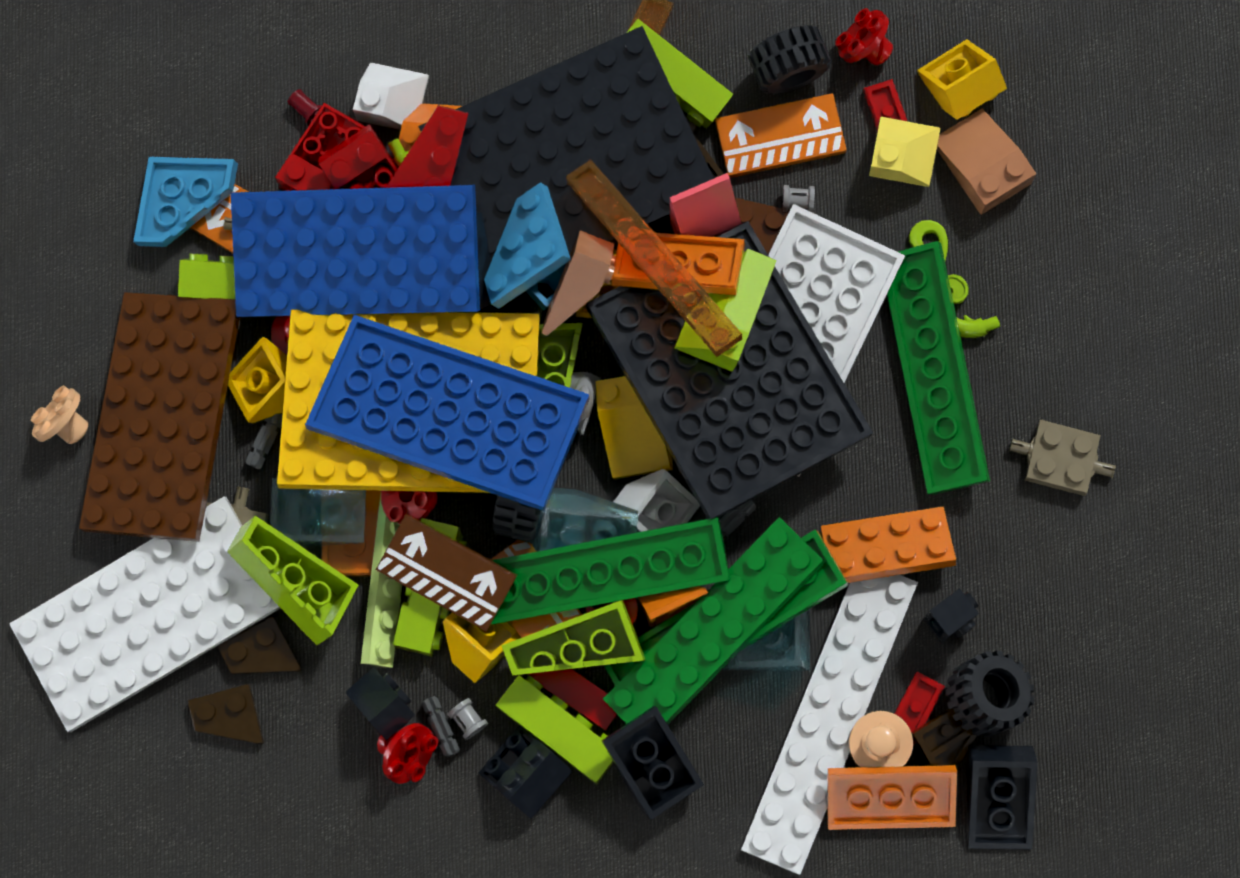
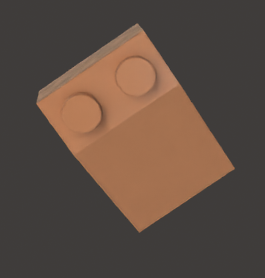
M983 109L939 134L937 151L980 215L1031 185L1036 176V172L1019 147Z
M581 230L579 231L570 253L571 260L565 265L547 309L542 334L549 335L596 296L603 283L609 284L615 270L614 262L616 256L613 255L614 243Z

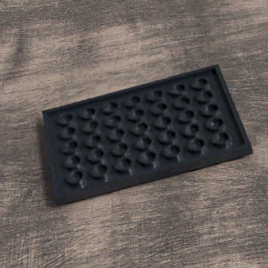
M643 26L455 109L467 112L468 117L450 186L475 185L476 212H482L491 261L516 199L540 182L549 189L570 255L580 230L613 242L620 238L621 230L637 231L670 216V197L714 179ZM426 123L418 126L420 132L422 131Z
M748 221L718 236L722 238L744 239V252L750 249L769 257ZM775 266L743 351L733 372L674 349L685 320L708 293L619 286L586 303L589 314L704 514L710 520L726 514L867 439L873 434L869 424Z

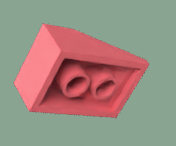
M728 173L670 197V224L675 234L718 237L742 224Z

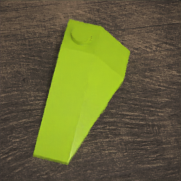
M747 249L743 254L737 294L708 293L685 320L674 349L733 372L743 351L777 260Z

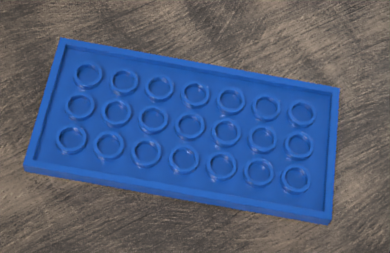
M475 185L231 193L236 317L290 316L291 310H301L313 315L480 311Z
M354 315L305 426L306 429L544 511L590 397L587 393Z

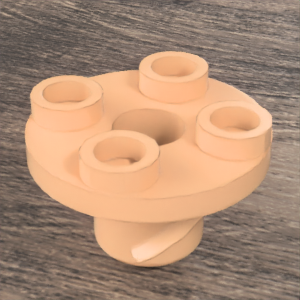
M64 385L59 387L46 408L40 407L31 418V422L35 424L32 430L33 437L40 442H44L57 434L68 444H74L81 440L88 430V422L75 412L80 402V394L72 388L68 389Z
M875 711L864 715L855 723L850 733L849 747L853 759L860 767L904 766L911 756L913 738L908 725L899 716L887 711Z

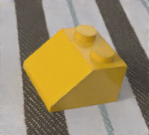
M968 39L917 70L919 76L941 108L956 120L969 115L975 108L986 101L993 100L999 93L1007 89L996 59Z

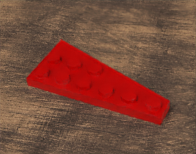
M438 105L386 188L450 186L468 113Z

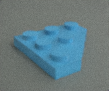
M149 157L133 242L138 246L167 247L233 193L238 163L234 159Z
M541 182L516 199L484 278L491 305L497 308H501L571 260L549 189Z

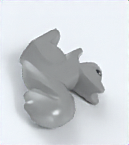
M573 372L570 388L587 393L590 397L577 429L580 435H584L590 413L597 401L595 381H600L601 379L588 372Z

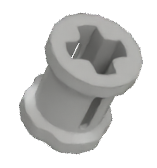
M784 185L783 212H787L794 204L813 213L815 187L809 186L808 189L790 188L789 185Z
M469 698L460 702L447 713L449 718H453L464 732L463 738L465 740L472 738L488 725L486 719L482 720L471 706L472 701Z

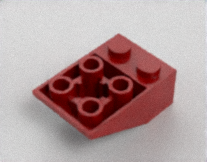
M323 103L275 176L279 189L283 191L335 189L320 167L318 158L366 126Z
M370 124L318 158L320 167L335 189L386 188L398 169Z

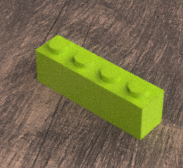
M637 19L628 32L643 26L681 109L687 113L686 116L691 122L699 127L702 125L707 129L733 96V93L641 20Z
M191 253L189 259L180 260L178 297L235 299L234 256H220L219 261L208 260L207 254Z
M518 675L496 703V707L597 785L613 764L601 741L607 735L603 733L599 737L590 730L593 724L580 714L574 718L565 710L568 705L554 694L551 698L541 692L543 686L534 678L528 675L524 679Z

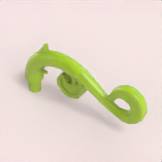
M932 220L916 223L909 234L910 246L924 245L922 241L923 236L933 233L941 242L946 262L948 239L944 227ZM948 275L953 303L959 304L964 302L968 296L966 281L959 275ZM967 315L963 316L964 320L957 318L960 337L963 338L982 337L987 335L988 331L1000 327L997 316L985 320L981 318L973 320Z

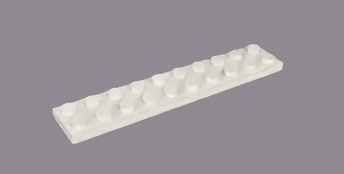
M901 575L849 583L741 851L798 875L801 874L827 810L828 768H843L850 752V733L855 723L866 713L918 582Z

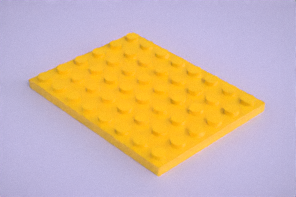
M291 310L277 478L279 489L490 493L308 430L305 423L354 315L538 376L539 314L432 312L313 315L301 310Z

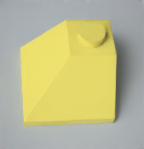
M880 117L869 176L929 187L940 128Z

